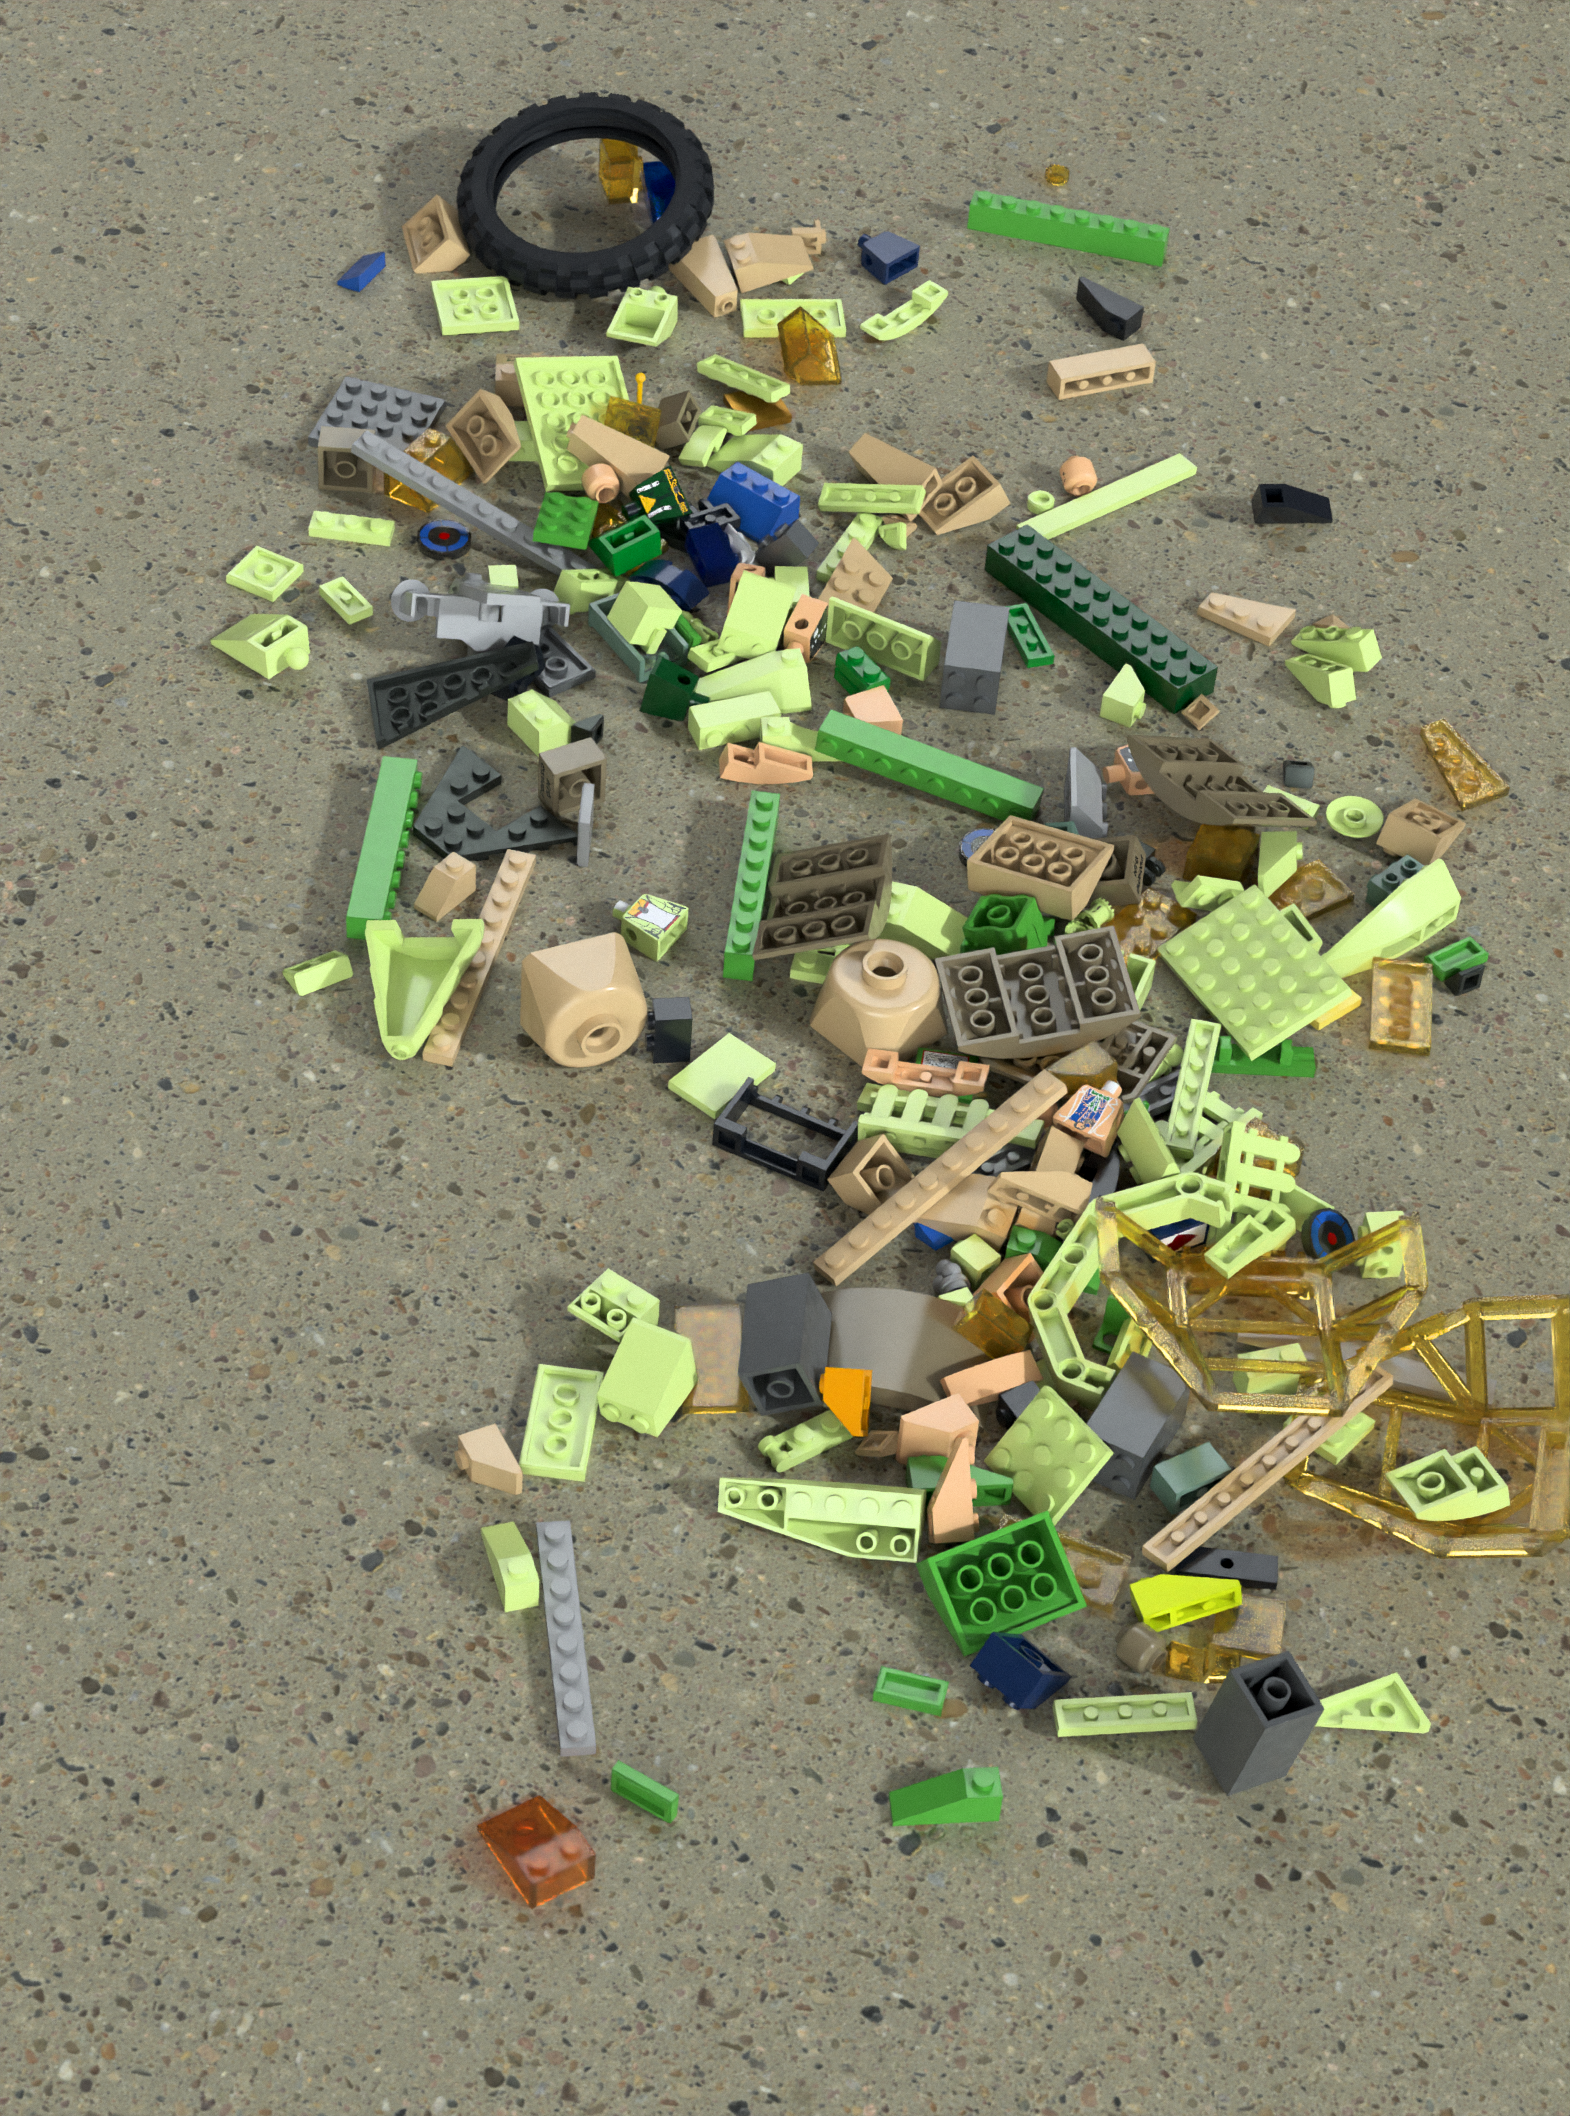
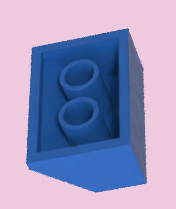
M738 461L719 475L707 497V501L713 507L728 503L741 518L740 527L734 529L757 543L768 533L773 536L774 531L784 522L789 525L796 519H799V495Z

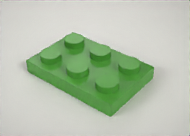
M545 492L532 541L587 550L598 512L599 501L591 500L588 497L576 498L565 496L559 492Z

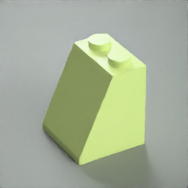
M744 570L717 648L747 659H753L776 651L797 588Z
M633 1317L597 1392L601 1415L611 1422L622 1423L632 1427L639 1433H647L658 1438L698 1382L690 1338Z

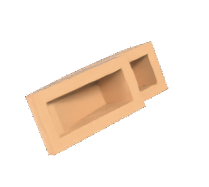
M758 742L754 750L727 743L719 758L720 778L736 782L784 784L811 780L813 777L812 756Z
M1028 1350L959 1371L942 1378L940 1382L947 1397L959 1393L970 1407L997 1401L1000 1393L1032 1380L1037 1384L1043 1380V1377L1031 1351Z

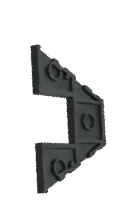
M461 746L413 826V835L443 859L452 852H455L468 861L489 860V855L506 853L507 849L525 853L533 850L545 851L549 850L550 845L571 842L573 846H576L578 840L577 833L541 805L497 831L465 807V804L501 784V774L465 746Z

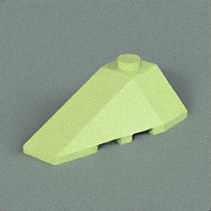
M800 648L772 651L699 678L695 691L710 697L709 703L770 691L783 714L810 711L812 708L807 666Z

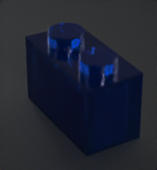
M718 522L688 529L684 547L702 583L706 588L729 583L737 564L740 563V559L737 553H733L727 533L722 531Z

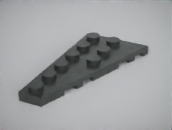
M533 641L367 679L378 749L380 750L539 670Z

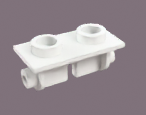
M728 523L717 545L718 548L735 568L738 563L760 566L755 560V551H752L751 546L744 539V535L741 532H737Z

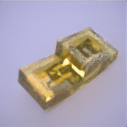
M1171 1640L1166 1647L1168 1654L1166 1657L1165 1676L1199 1683L1222 1684L1229 1670L1241 1666V1651L1211 1642L1204 1649H1199Z

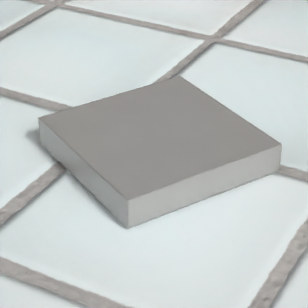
M584 783L582 786L578 820L577 864L582 867H588L593 830L595 784Z

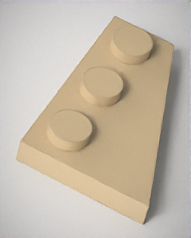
M1213 592L1198 606L1197 615L1266 646H1270L1292 622L1296 613L1295 609Z

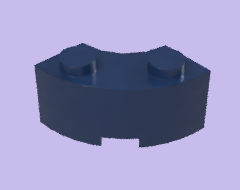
M655 559L647 561L628 577L631 582L660 585L682 611L691 610L710 594L706 586L688 569L682 571L672 566V561Z

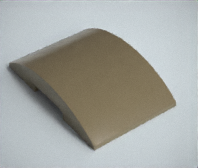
M1128 735L1127 742L1130 752L1148 786L1168 807L1190 820L1208 825L1290 828L1316 826L1317 820L1282 793L1262 792L1245 779L1242 774L1246 765L1212 739Z
M883 834L777 854L769 884L772 900L767 920L760 921L752 954L753 959H768L878 938L886 925L891 902L892 850L890 835Z
M1114 925L1054 936L1055 945L1001 955H996L995 948H988L935 958L958 1051L990 1058H1030L1052 1055L1097 1042L1115 1034L1141 1018Z
M877 1287L844 1288L820 1293L832 1314L827 1367L872 1370L870 1403L915 1411L947 1398L940 1382L942 1378L1000 1358L1005 1331L985 1317L952 1302L912 1291ZM990 1402L969 1407L979 1420L978 1432L984 1433Z

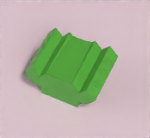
M999 894L981 896L962 927L965 938L960 946V954L995 948L996 955L1045 947L1047 946L1048 935L1054 936L1055 919L1041 914L1035 897L1023 894L1013 897L1001 896Z

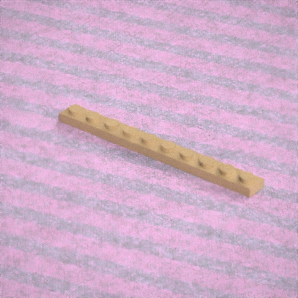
M507 849L478 918L483 920L485 927L481 945L462 976L457 989L444 1006L441 1018L431 1031L423 1050V1061L453 1067L536 864L535 854Z
M1045 1069L1042 1070L813 1262L815 1270L833 1285L838 1286L1068 1093L1066 1084Z
M1367 1359L1142 1546V1555L1168 1573L1393 1385V1375Z

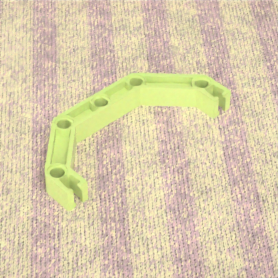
M1186 1172L1093 1199L1089 1203L1027 1299L1030 1325L1057 1393L1062 1399L1067 1402L1076 1399L1080 1403L1079 1406L1095 1411L1105 1396V1392L1108 1391L1116 1378L1115 1370L1084 1358L1067 1316L1116 1239L1189 1218L1221 1229L1226 1220L1224 1208H1226V1211L1231 1212L1235 1207L1233 1185L1199 1173Z

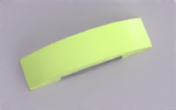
M928 280L912 291V299L885 317L877 313L860 324V329L883 341L905 335L935 312L948 296V291Z

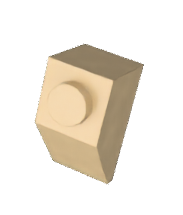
M455 852L449 854L433 867L414 903V909L436 922L476 891V865Z
M496 1423L458 1436V1450L455 1451V1459L459 1469H465L472 1482L514 1495L522 1493L523 1471Z

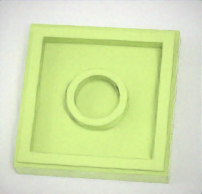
M256 546L226 575V583L274 602L303 573V564Z

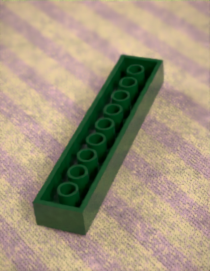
M1028 524L987 545L984 569L987 573L1117 672H1120L1125 664L1131 665L1145 693L1171 713L1176 714L1185 709L1201 694L1206 697L1214 692L1218 669L1215 664Z

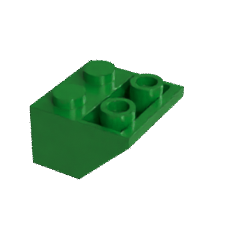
M646 515L631 518L591 538L588 544L615 577L662 554L660 531Z

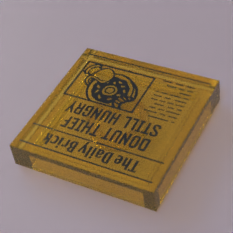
M610 395L604 425L654 448L662 410Z
M1242 1594V1605L1215 1613L1210 1651L1257 1660L1280 1654L1287 1602Z

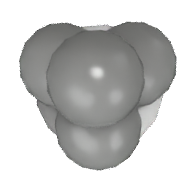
M943 1259L937 1263L935 1268L938 1276L934 1278L932 1284L933 1289L938 1294L942 1295L964 1287H968L971 1290V1284L967 1276L961 1273L959 1265L948 1259Z

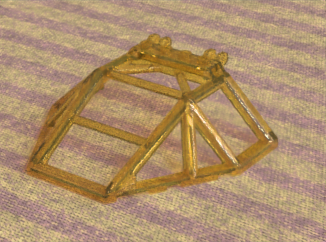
M1103 1197L1096 1198L1099 1279L1207 1411L1343 1417L1427 1294L1429 1284L1419 1212L1413 1211L1412 1216L1399 1215L1398 1220L1320 1259L1305 1258V1252L1297 1251L1295 1258H1287L1285 1251L1278 1250L1276 1257L1259 1256L1227 1279L1205 1261L1204 1254L1210 1247H1202L1200 1253H1192L1190 1246H1183L1181 1253L1174 1252L1117 1209L1115 1202H1105ZM1117 1231L1165 1266L1168 1308L1120 1273ZM1400 1240L1406 1284L1336 1319L1332 1273ZM1187 1294L1204 1295L1188 1308ZM1224 1296L1274 1298L1306 1323L1197 1317ZM1314 1297L1316 1314L1296 1299L1310 1300ZM1390 1314L1384 1323H1372ZM1192 1331L1318 1336L1323 1362L1203 1357ZM1371 1341L1346 1377L1340 1342ZM1210 1370L1325 1375L1328 1397L1219 1392L1218 1384H1215Z
M1570 1294L1472 1297L1461 1302L1462 1307L1448 1314H1444L1441 1311L1395 1332L1397 1337L1384 1343L1372 1342L1355 1350V1356L1316 1373L1313 1369L1299 1375L1292 1421L1317 1402L1319 1394L1325 1395L1367 1359L1377 1365L1413 1348L1454 1403L1393 1389H1387L1370 1403V1405L1390 1409L1377 1494L1307 1470L1309 1455L1283 1476L1286 1485L1439 1559L1544 1557L1561 1545L1564 1540L1570 1539ZM1551 1318L1555 1406L1488 1408L1485 1320ZM1464 1325L1466 1384L1432 1342V1339ZM1403 1412L1479 1428L1476 1446L1487 1460L1492 1433L1536 1469L1534 1483L1510 1499V1506L1492 1512L1481 1521L1480 1515L1466 1518V1524L1454 1520L1428 1521L1416 1519L1406 1504L1390 1499L1392 1486L1386 1479L1385 1473L1395 1470ZM1541 1426L1538 1453L1506 1427ZM1532 1501L1529 1523L1500 1524Z

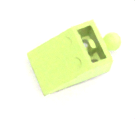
M653 286L649 290L628 287L606 332V337L658 346L671 336L677 323L678 296L667 294L660 286Z
M251 614L211 639L213 646L267 679H270L287 667L301 670L309 662L308 654L310 653L307 626L288 614Z

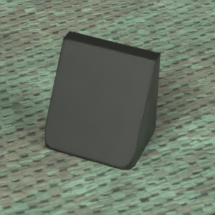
M597 714L574 723L571 726V743L591 737L598 744L603 738V715Z
M1293 760L1283 761L1284 785L1295 788H1312L1315 770L1312 763Z
M1482 963L1458 972L1445 980L1444 984L1455 996L1480 988L1485 966Z

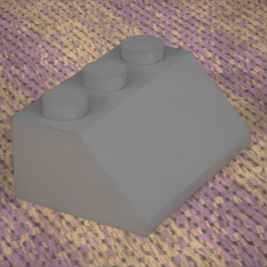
M1070 747L1064 785V822L1074 821L1077 831L1081 836L1091 839L1105 838L1108 832V822H1103V820H1106L1107 802H1102V800L1106 799L1107 783H1102L1101 770L1076 747Z

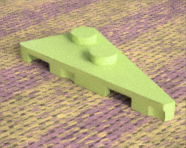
M1394 1673L1321 1699L1320 1702L1325 1709L1315 1726L1426 1733L1429 1732L1431 1723L1399 1674Z

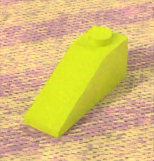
M1160 1574L1154 1577L1142 1578L1136 1583L1129 1585L1131 1604L1138 1621L1146 1623L1156 1632L1242 1605L1241 1584L1239 1580Z

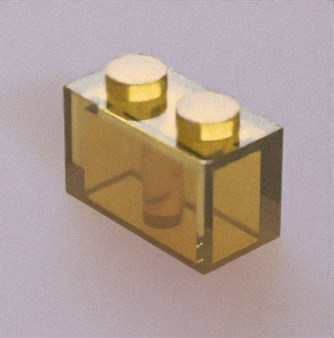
M983 1288L961 1308L952 1328L994 1360L1019 1353L1025 1349L1034 1326Z

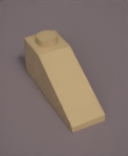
M1066 1171L1001 1172L988 1186L987 1192L1060 1223L1064 1219H1071L1076 1224L1088 1206L1093 1183L1082 1179L1077 1174Z

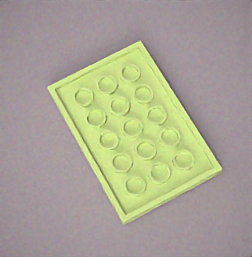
M618 356L515 358L514 368L545 491L584 490L581 479L589 466L567 450L570 439L566 437L572 422L577 424L581 415H585L612 429L615 428L614 430L625 433V435L640 441L639 438H636L638 437L636 434L632 436L628 432V427L635 424L633 413H631L632 409L627 408L630 401Z
M1255 884L1156 948L1163 961L1218 1024H1221L1225 1032L1231 1036L1232 1040L1251 1061L1352 996L1350 987Z

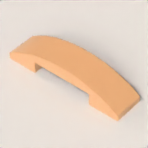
M868 1048L862 1067L863 1075L882 1085L891 1084L896 1086L897 1089L910 1092L922 1089L928 1093V1096L941 1097L945 1094H953L958 1097L984 1091L989 1073V1065L959 1061L957 1069L902 1062L899 1061L898 1052Z

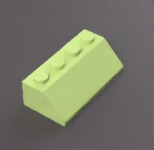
M833 596L829 599L825 642L844 650L859 646L874 662L923 682L939 664L941 641Z

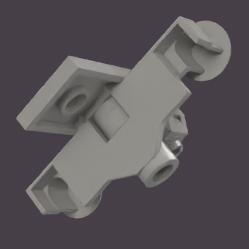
M466 572L465 578H456L449 588L448 594L430 593L422 582L410 579L398 584L391 596V607L398 618L407 622H413L425 615L436 617L435 637L461 639L468 645L467 656L501 649L513 635L528 642L533 641L534 644H539L542 626L549 624L552 627L554 624L568 627L570 604L560 602L554 592L548 589H536L528 593L514 587L494 585L482 580V574Z

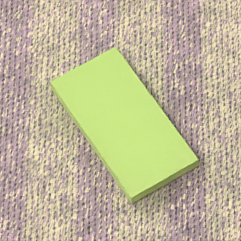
M740 299V314L744 338L846 337V325L841 299Z
M538 1364L519 1460V1466L523 1474L585 1482L599 1407L597 1392L604 1379V1372Z

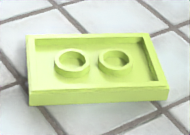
M728 1033L670 1079L668 1089L713 1119H716L748 1077L753 1078L754 1085L757 1086L775 1071L776 1063Z

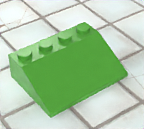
M1048 1510L915 1564L928 1597L963 1656L981 1650L992 1632L1020 1634L1087 1606Z

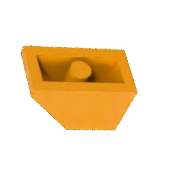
M825 1367V1374H821L819 1382L820 1393H823V1401L852 1436L868 1437L872 1370Z

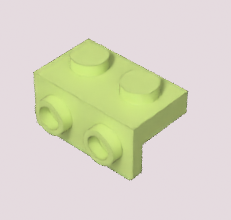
M1197 875L1191 883L1175 880L1171 884L1176 900L1181 907L1207 911L1216 910L1244 891L1241 883L1238 881Z

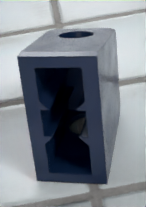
M884 231L873 238L868 234H863L858 240V247L862 249L861 265L884 285L918 267L920 246L892 232Z

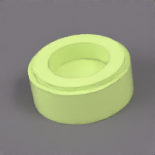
M1034 491L1028 496L1027 508L1032 513L1040 515L1054 508L1055 499L1046 491Z

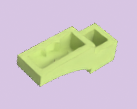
M761 717L759 733L761 743L812 756V762L841 761L815 751L818 731L798 726L790 722L789 717Z
M1271 1202L1254 1218L1249 1214L1204 1254L1205 1261L1225 1278L1229 1279L1257 1257L1269 1251L1274 1253L1296 1234L1295 1219L1274 1202Z

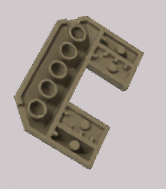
M1135 1021L1115 1034L1106 1037L1094 1055L1076 1048L1039 1057L990 1058L979 1056L981 1064L989 1065L990 1071L1025 1085L1045 1069L1066 1084L1068 1093L1061 1098L1066 1101L1083 1085H1089L1101 1090L1105 1082L1110 1080L1121 1087L1122 1092L1118 1099L1123 1104H1126L1138 1098L1177 1041V1036Z

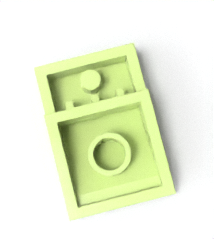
M1477 1446L1453 1456L1446 1449H1443L1385 1473L1388 1482L1416 1519L1428 1521L1459 1520L1483 1515L1510 1506L1507 1484Z

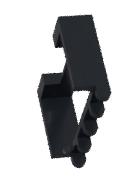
M748 1077L714 1122L712 1145L824 1192L829 1185L827 1179L858 1141V1122L853 1121L848 1130L837 1127L838 1120L833 1117L827 1123L810 1116L811 1109L809 1107L803 1106L798 1111L782 1104L783 1097L780 1095H775L773 1099H769L758 1094V1086L754 1085V1079ZM750 1104L839 1142L826 1160L805 1151L801 1153L798 1159H795L748 1139L747 1127L736 1122Z

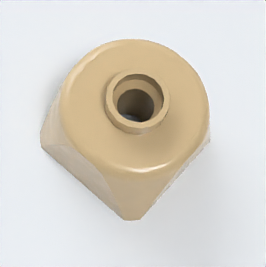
M612 932L534 951L522 960L520 1025L540 1048L558 1064L573 1068L592 1067L603 1064L625 1052L642 1033L647 1021L646 1000L622 935Z
M874 939L852 944L842 950L833 960L812 1010L810 1026L861 1067H863L868 1048L898 1052L899 1061L906 1062L917 1054L918 1047L927 1048L947 1035V1022L937 970L924 953L900 941Z

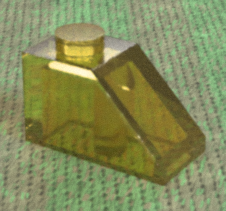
M1094 1040L1045 1068L1046 1071L1066 1084L1068 1092L1066 1095H1074L1083 1085H1089L1101 1090L1108 1080L1117 1083V1061Z

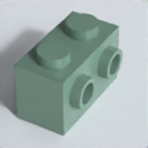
M1408 854L1398 861H1393L1386 870L1370 878L1367 883L1368 891L1365 902L1376 908L1400 886L1404 879L1411 878L1417 874L1424 865Z
M1206 1442L1197 1447L1192 1446L1182 1454L1171 1459H1163L1153 1467L1150 1488L1169 1512L1174 1515L1189 1508L1230 1474L1232 1469L1211 1443Z

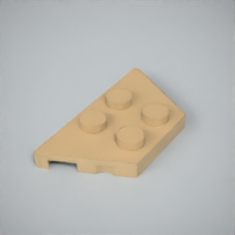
M853 538L818 600L827 602L829 608V599L833 596L875 613L893 578L860 542Z

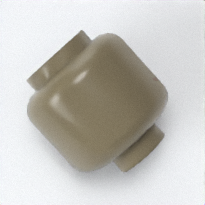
M1137 1622L1132 1626L1127 1624L1116 1635L1115 1641L1118 1643L1116 1656L1139 1674L1148 1671L1151 1673L1155 1672L1167 1657L1168 1651L1165 1650L1166 1639L1144 1622Z

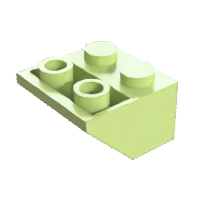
M608 1268L568 1305L567 1311L621 1343L633 1317L658 1326L660 1300Z

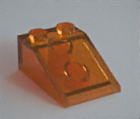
M541 1795L477 1825V1830L531 1910L595 1878L596 1853L578 1827Z

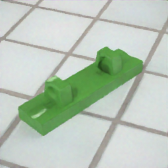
M1219 1036L1211 1073L1314 1078L1316 1067L1313 1047L1292 1046V1039H1285L1278 1046H1274L1251 1061L1237 1044H1231V1036Z

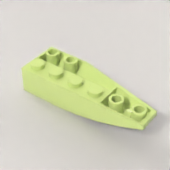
M1438 858L1430 865L1423 866L1411 878L1404 879L1396 890L1321 957L1341 978L1348 977L1403 955L1453 922L1457 917L1461 897L1444 861Z
M720 1477L718 1512L848 1557L917 1563L925 1524L927 1489L829 1481Z

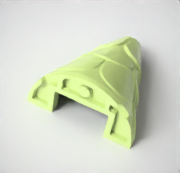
M453 919L451 930L455 937L406 938L396 920H367L365 936L371 964L369 968L376 996L373 1001L381 1040L386 1050L395 1059L406 1060L415 1056L441 1018L444 1006L457 989L462 976L481 945L485 929L482 919Z

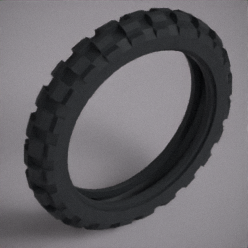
M596 92L579 93V97L566 99V95L549 98L547 104L538 106L535 103L518 111V117L515 119L511 117L506 118L493 128L492 135L484 137L473 150V156L471 160L468 159L460 175L461 183L457 187L456 202L459 223L469 248L475 251L476 258L489 270L493 269L497 276L507 278L512 285L520 286L523 284L526 291L544 296L548 292L555 293L557 298L577 299V295L589 294L590 299L607 297L609 291L620 289L621 293L627 291L628 287H640V281L646 278L649 281H653L669 270V264L675 265L679 263L690 252L694 241L697 242L707 227V218L712 214L715 189L712 166L708 154L703 150L702 143L694 132L690 129L686 130L681 120L669 112H660V108L657 105L638 99L636 102H632L629 96L609 93L608 97H599V94ZM601 138L623 141L638 146L657 157L671 172L676 183L671 202L661 217L651 227L629 241L598 251L560 252L536 246L514 234L502 222L496 212L500 191L515 169L538 152L572 140Z

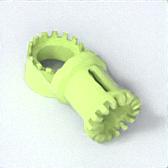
M1096 899L1092 901L1089 909L1081 911L1073 921L1067 923L1064 934L1100 928V925L1114 918V909H1110L1112 906L1108 905L1109 902H1105V899Z

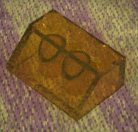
M799 306L777 324L785 374L789 379H795L802 386L841 384L842 377L834 335L805 309Z
M427 428L403 451L458 485L474 472L473 467L453 438L432 428ZM384 472V495L426 513H431L438 506L437 503Z

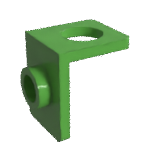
M1110 1294L1107 1298L1103 1323L1093 1341L1092 1347L1111 1354L1114 1346L1107 1345L1103 1338L1107 1335L1118 1336L1124 1320L1132 1316L1137 1319L1139 1305Z

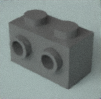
M798 519L789 525L784 522L774 531L773 536L768 533L757 543L759 548L755 552V560L760 566L765 568L770 577H774L775 566H797L810 556L819 542Z

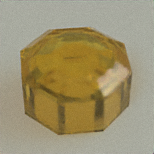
M1051 164L1046 168L1045 179L1047 183L1054 186H1063L1069 181L1070 172L1068 167L1061 164Z

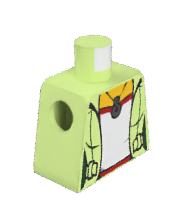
M644 894L633 905H629L621 900L618 901L613 909L612 916L621 920V935L624 937L625 942L657 962L687 930L688 907Z

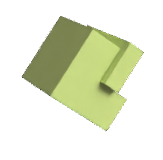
M626 581L607 619L629 644H637L647 654H655L667 632L664 628L673 629L682 610L660 585Z

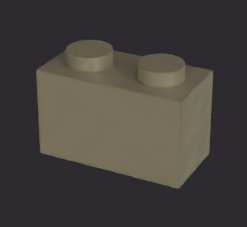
M689 390L661 399L649 429L653 440L657 441L661 450L690 441L701 409Z

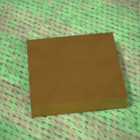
M744 391L723 395V402L728 409L756 414L757 424L749 431L792 422V414L781 398L777 402L769 403L757 396L748 395Z

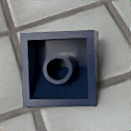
M992 1632L970 1664L979 1673L977 1676L978 1680L989 1688H997L1004 1694L1002 1697L1003 1701L1016 1710L1036 1709L1067 1684L1072 1677L1021 1634Z

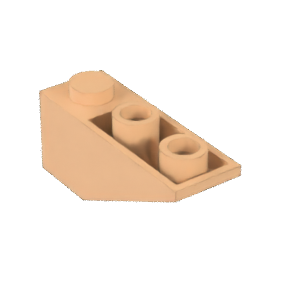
M968 1438L956 1439L927 1506L928 1537L930 1543L972 1541L975 1539L974 1533L979 1532L978 1513L973 1512L972 1499L977 1498V1485L975 1478L970 1476V1465H974L975 1453L973 1445L968 1444Z

